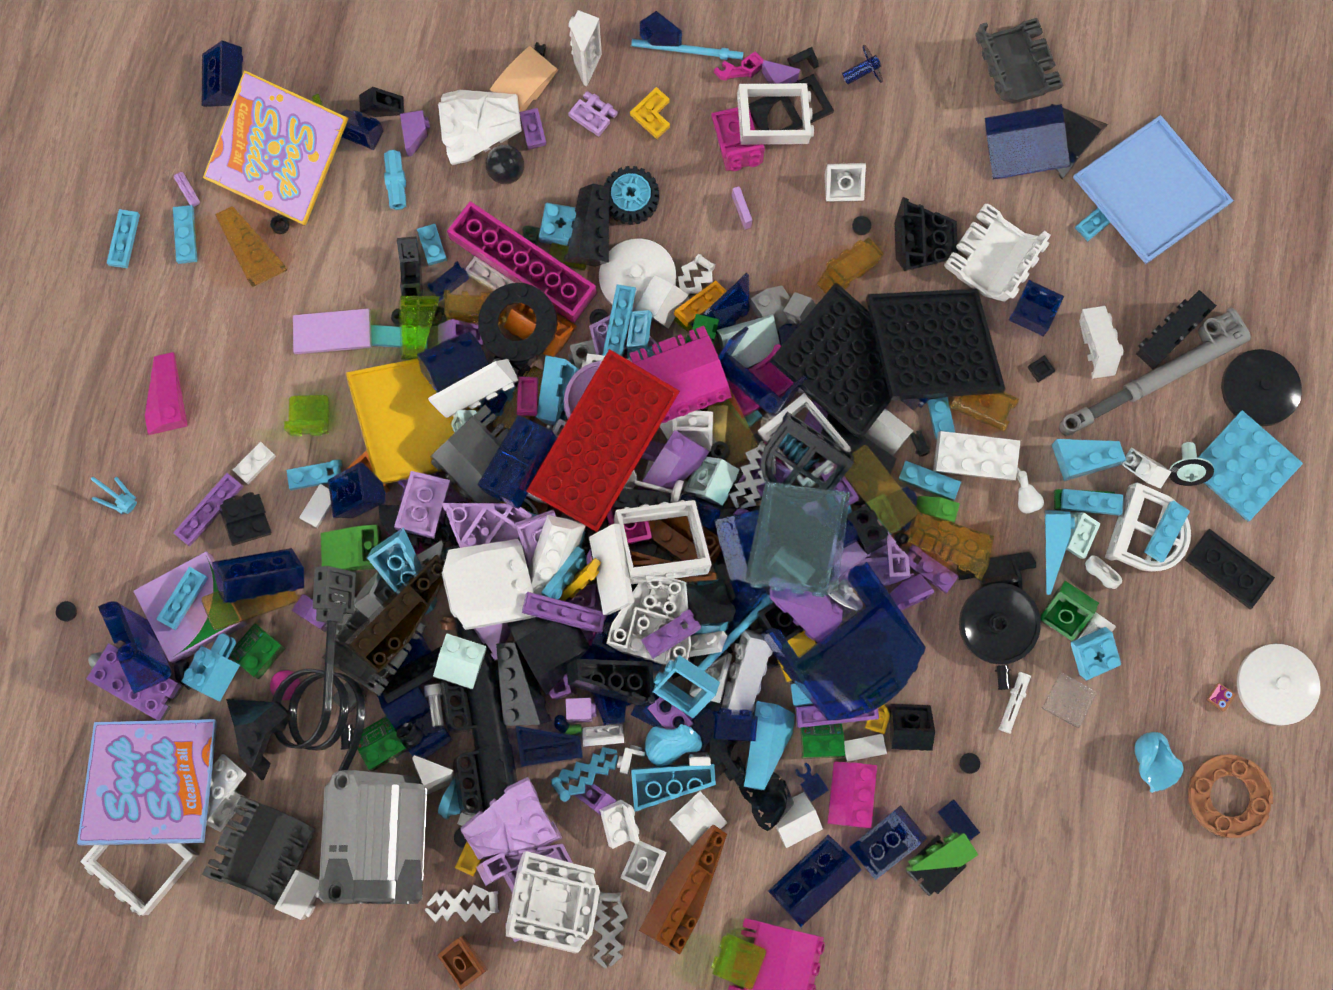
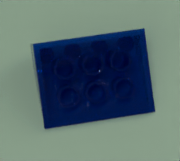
M1062 104L985 118L993 180L1070 167Z

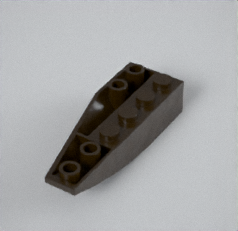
M435 555L406 581L345 642L358 657L377 673L407 645L444 583L442 571L445 562L438 555Z

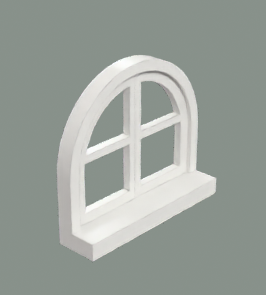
M1138 482L1128 486L1123 501V512L1121 516H1118L1105 558L1110 561L1119 560L1148 572L1169 569L1182 560L1189 548L1191 529L1188 517L1179 532V538H1176L1173 544L1176 548L1164 562L1151 561L1152 557L1149 555L1146 556V559H1142L1128 553L1127 549L1134 528L1153 536L1156 530L1137 521L1144 498L1163 506L1157 526L1169 503L1175 501L1171 497Z

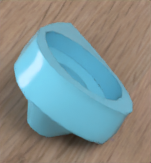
M455 777L445 791L438 809V814L446 820L451 815L461 814Z

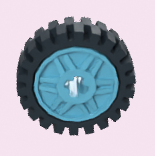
M625 166V169L619 168L618 172H612L611 177L608 176L604 186L609 187V215L613 216L614 220H620L622 224L628 222V225H633V222L640 224L642 220L645 222L648 220V217L651 218L659 203V187L656 179L651 176L650 172L646 173L643 168L639 170L637 166H633V168Z

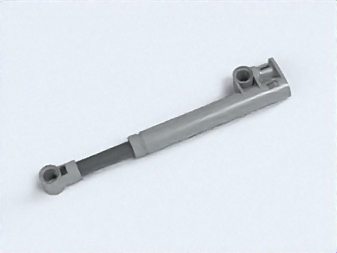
M1232 307L1228 308L1226 313L1221 316L1207 319L1198 329V334L1203 344L1123 386L1122 391L1090 408L1084 407L1073 414L1067 415L1059 424L1060 432L1065 436H1071L1080 429L1094 423V419L1128 401L1133 403L1250 341L1251 335L1237 311ZM1206 326L1211 327L1213 332L1208 331ZM1066 422H1071L1074 425V429L1068 428Z

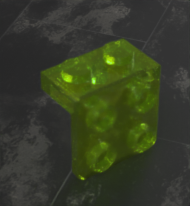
M291 396L289 398V421H284L285 431L291 436H302L303 434L321 436L322 434H329L328 396Z
M728 933L727 937L723 936L719 948L721 952L719 957L715 956L711 968L714 970L712 974L746 989H752L766 955V950Z

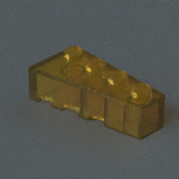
M233 206L215 214L252 287L287 271L283 262Z

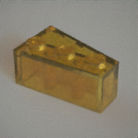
M870 237L864 241L859 240L853 245L851 250L847 248L839 255V258L836 259L834 257L826 264L827 268L817 282V285L825 294L835 283L847 289L851 281L857 277H862L876 266L884 253Z
M444 290V313L447 321L455 319L478 325L480 309L491 293L480 292V295H468V291H462V295L450 294V290ZM507 307L499 317V325L507 320Z

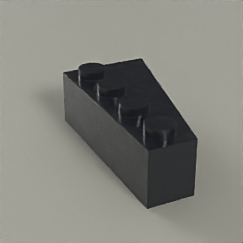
M593 183L579 189L575 208L576 217L572 221L571 228H573L571 238L568 240L567 246H569L568 254H565L564 261L596 267L609 263V187Z
M1198 290L1188 301L1184 299L1177 306L1179 310L1176 314L1171 312L1164 319L1166 324L1163 327L1158 325L1151 332L1153 337L1150 340L1145 338L1138 345L1140 350L1136 355L1153 370L1217 305Z
M828 414V422L850 446L851 451L849 453L854 456V464L850 468L870 472L875 478L887 482L897 458L865 436L860 440L857 439L835 418ZM823 428L821 434L837 444ZM815 452V455L823 457L819 453Z

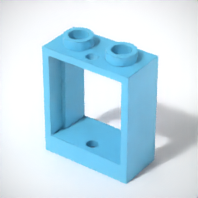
M680 655L674 661L670 660L664 669L665 671L663 673L659 672L653 681L655 683L653 689L655 694L692 718L716 696L720 684L718 680ZM677 672L702 690L693 698L667 680Z

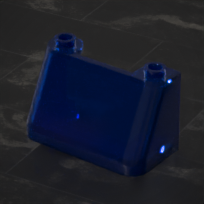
M115 601L98 606L114 644L118 643V641L125 643V645L118 649L117 657L133 693L135 694L166 681L171 676V669L148 619Z

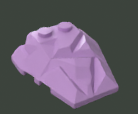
M528 777L508 786L504 790L505 794L498 800L493 799L488 809L484 812L479 811L461 827V832L478 860L494 857L500 853L544 847L562 839L554 821L550 822L542 808L537 792Z

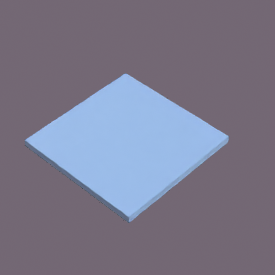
M1161 115L1073 176L1075 181L1145 264L1152 261L1234 201Z

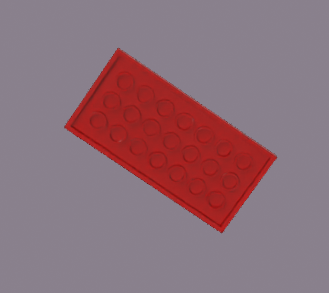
M609 349L526 491L598 532L680 391Z

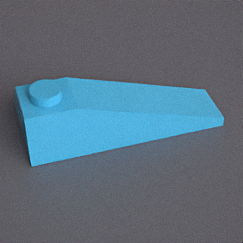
M1045 510L1047 595H1051L1071 536V529H1075V517H1071L1070 512Z
M756 702L744 787L765 789L793 734L795 714L778 704Z

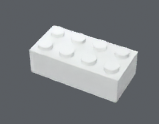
M940 431L937 434L933 471L1014 481L1017 475L1020 440Z

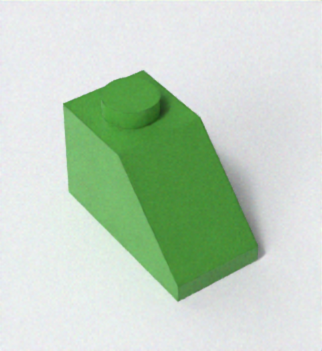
M918 496L913 515L951 527L955 522L960 503L941 497Z

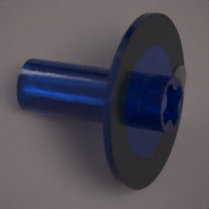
M864 44L862 48L867 60L842 73L848 85L871 72L874 73L880 83L883 82L879 69L882 67L877 55L872 56Z

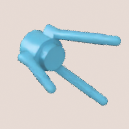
M91 477L93 482L116 499L115 503L117 506L97 497H92V500L117 510L121 514H129L137 504V501H135L136 497L130 493L118 477L114 479L126 495L116 494L95 477Z

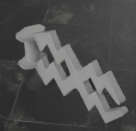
M763 441L760 442L758 447L745 452L750 464L740 468L746 477V481L735 483L734 485L738 491L730 493L736 508L739 507L736 497L746 494L744 488L750 487L753 494L744 496L749 502L741 506L742 509L756 505L754 499L761 498L757 485L765 483L762 471H758L761 477L759 479H754L750 471L760 468L756 459L761 458L759 450L763 451L766 445ZM773 455L771 461L773 474H776L775 455Z
M600 891L596 915L600 919L594 923L593 928L603 937L593 945L600 950L593 959L604 968H607V965L601 959V956L609 951L605 945L610 942L615 946L608 953L614 956L609 964L612 966L622 957L618 951L624 948V946L615 939V936L624 929L620 922L628 918L621 903V892L603 893ZM602 901L618 902L617 905L612 907L619 915L610 922L616 927L611 932L603 927L611 918L603 912L608 907Z

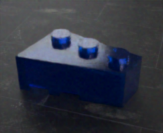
M516 726L522 768L584 759L581 738L579 736Z

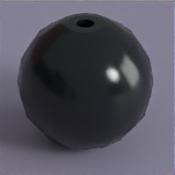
M510 145L494 147L486 158V170L489 176L500 184L516 182L522 176L525 169L522 154Z

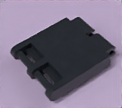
M936 835L915 856H924L927 854L925 850L936 842L941 845L943 843L940 840L941 837ZM967 865L919 871L906 870V872L915 882L922 878L923 881L919 886L930 896L934 892L939 894Z

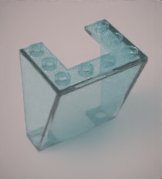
M765 482L745 582L751 583V587L763 588V586L767 587L768 585L771 586V590L783 591L784 588L792 589L791 592L796 594H804V591L812 592V596L816 597L828 596V594L838 590L850 492Z

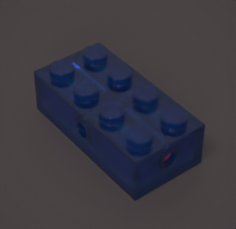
M518 415L477 485L486 494L519 509L528 494L526 490L553 446L557 436L552 430Z

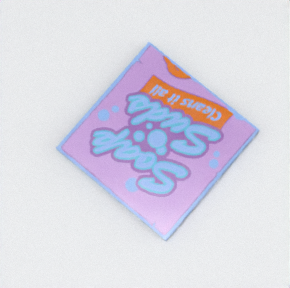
M216 719L94 722L77 844L204 843L217 730Z

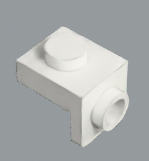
M630 745V748H625L623 756L619 755L617 768H620V773L628 775L632 755L645 757L642 747Z

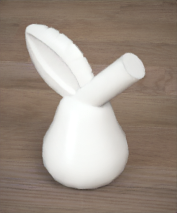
M1017 467L1016 476L1021 484L1018 490L1019 510L1027 514L1041 509L1044 505L1042 495L1028 483L1027 473L1020 471Z

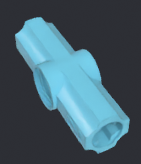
M389 150L384 153L386 169L384 179L386 189L388 190L390 209L401 210L407 207L405 173L402 168L400 151Z

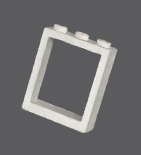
M807 83L739 84L737 100L741 145L809 144L810 138L814 136V126L810 123L813 112L812 108H809L811 91H808ZM800 96L803 130H750L748 97Z
M805 393L758 430L759 435L767 443L770 439L769 436L783 422V416L787 411L795 416L806 407L838 446L847 452L851 451L850 446ZM781 460L788 469L793 470V467ZM827 460L811 474L817 478L823 473L827 475L834 469V463ZM801 474L796 478L803 488L807 486L810 488L816 484L808 477L804 479Z

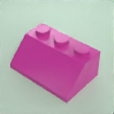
M833 762L827 824L871 828L877 765Z

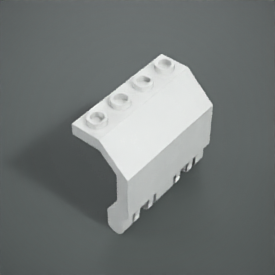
M984 204L976 217L988 227L984 228L978 223L972 222L957 245V249L968 256L967 259L953 252L944 266L972 289H978L981 295L1005 302L1010 297L1013 299L1019 291L1018 285L1020 282L1024 283L1029 276L1027 271L1030 267L1033 268L1039 260L1037 256L1040 251L1044 252L1048 247L1049 242L1047 240L1051 235L1046 231H1043L1039 236L1024 233L1005 220L1000 211L989 204Z

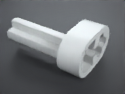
M1095 612L1094 616L1090 619L1091 622L1079 638L1104 627L1113 632L1116 626Z
M440 684L424 686L425 697L429 698L432 726H444L440 697H442Z

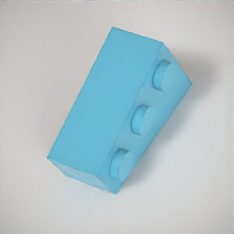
M547 355L545 358L536 416L545 424L554 426L559 419L563 421L568 420L564 410V394L570 379L579 369L566 359Z
M1056 439L1052 443V448L1064 481L1119 466L1126 460L1120 441Z

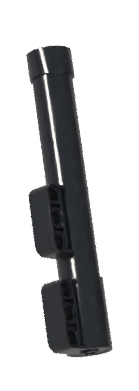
M459 545L441 551L444 562L446 561L448 550L460 548ZM454 617L457 637L486 646V653L473 689L458 684L449 686L445 680H440L447 728L453 733L472 731L475 750L457 756L453 761V770L460 811L465 815H474L479 811L484 812L488 809L493 799L498 800L505 794L504 790L508 786L518 781L512 744H509L507 726H504L501 691L496 660L493 659L491 650L486 643L483 644L475 630H465L459 619ZM451 697H455L458 700V707L450 704ZM453 718H459L462 721V726L456 727L453 724ZM461 758L468 761L467 769L460 766L459 761ZM464 779L471 781L472 787L470 790L463 787ZM468 799L474 802V810H469L466 807Z

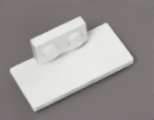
M221 754L212 767L206 826L208 825L219 832L223 830L229 819L236 813L234 812L235 807H240L237 803L240 797L244 795L235 789L246 776V773L225 754Z

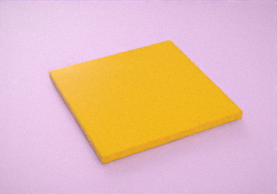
M461 350L346 372V378L377 486L409 479L411 471L427 475L443 471L442 469L437 470L432 465L430 456L454 434L451 426L453 416L446 418L430 403L428 398L458 382V369L466 367ZM478 407L472 409V410H476V412L479 411V410H478Z

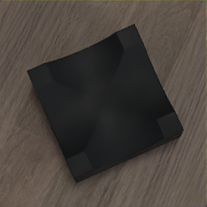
M723 580L707 585L686 584L688 610H691L695 621H698L699 624L733 621L736 609L727 596Z

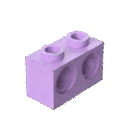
M591 698L566 699V720L568 723L593 722V717H597L596 704L592 703Z

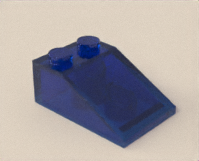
M900 805L849 848L874 880H877L920 846L927 837Z

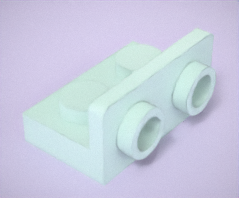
M1071 512V517H1075V529H1071V536L1066 550L1080 559H1085L1100 523L1084 512Z

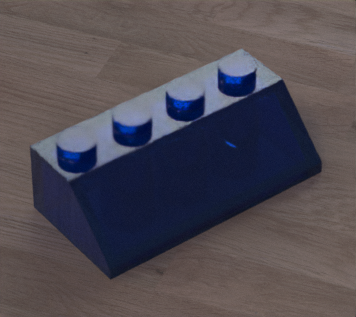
M292 548L212 562L218 593L224 603H233L243 599H255L259 596L275 595L286 591L292 592L304 588V567Z
M828 834L771 887L768 892L788 915L802 927L861 871V868L853 857Z

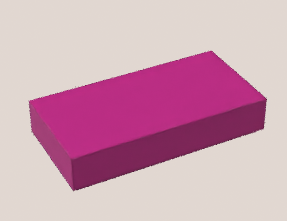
M518 377L517 415L537 416L538 378Z

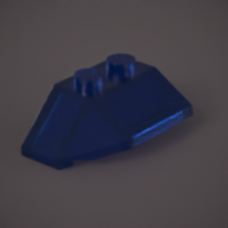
M745 273L702 314L719 319L717 330L735 325L740 317L743 318L748 314L750 310L749 274Z

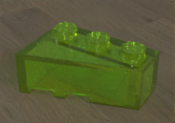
M400 296L401 359L422 357L440 296Z

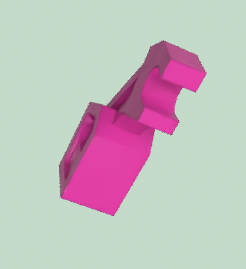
M755 51L741 61V66L734 67V65L724 61L722 67L725 70L721 71L716 67L714 73L719 79L725 81L731 78L746 76L752 78L762 69L763 59ZM750 64L753 68L749 69L746 66Z

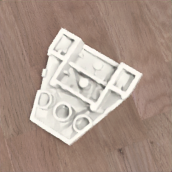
M457 90L444 93L441 97V102L438 104L442 141L446 146L451 165L469 162L475 159L474 156L481 151L487 152L493 144L497 142L502 143L522 131L518 96L516 94Z

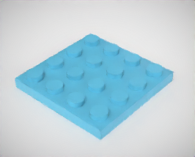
M1243 410L1198 456V458L1208 460L1214 467L1213 476L1205 484L1248 522L1303 464Z

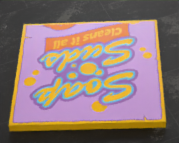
M244 70L203 178L300 224L306 225L349 118Z

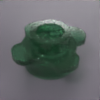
M524 226L522 229L523 237L538 245L540 243V228Z

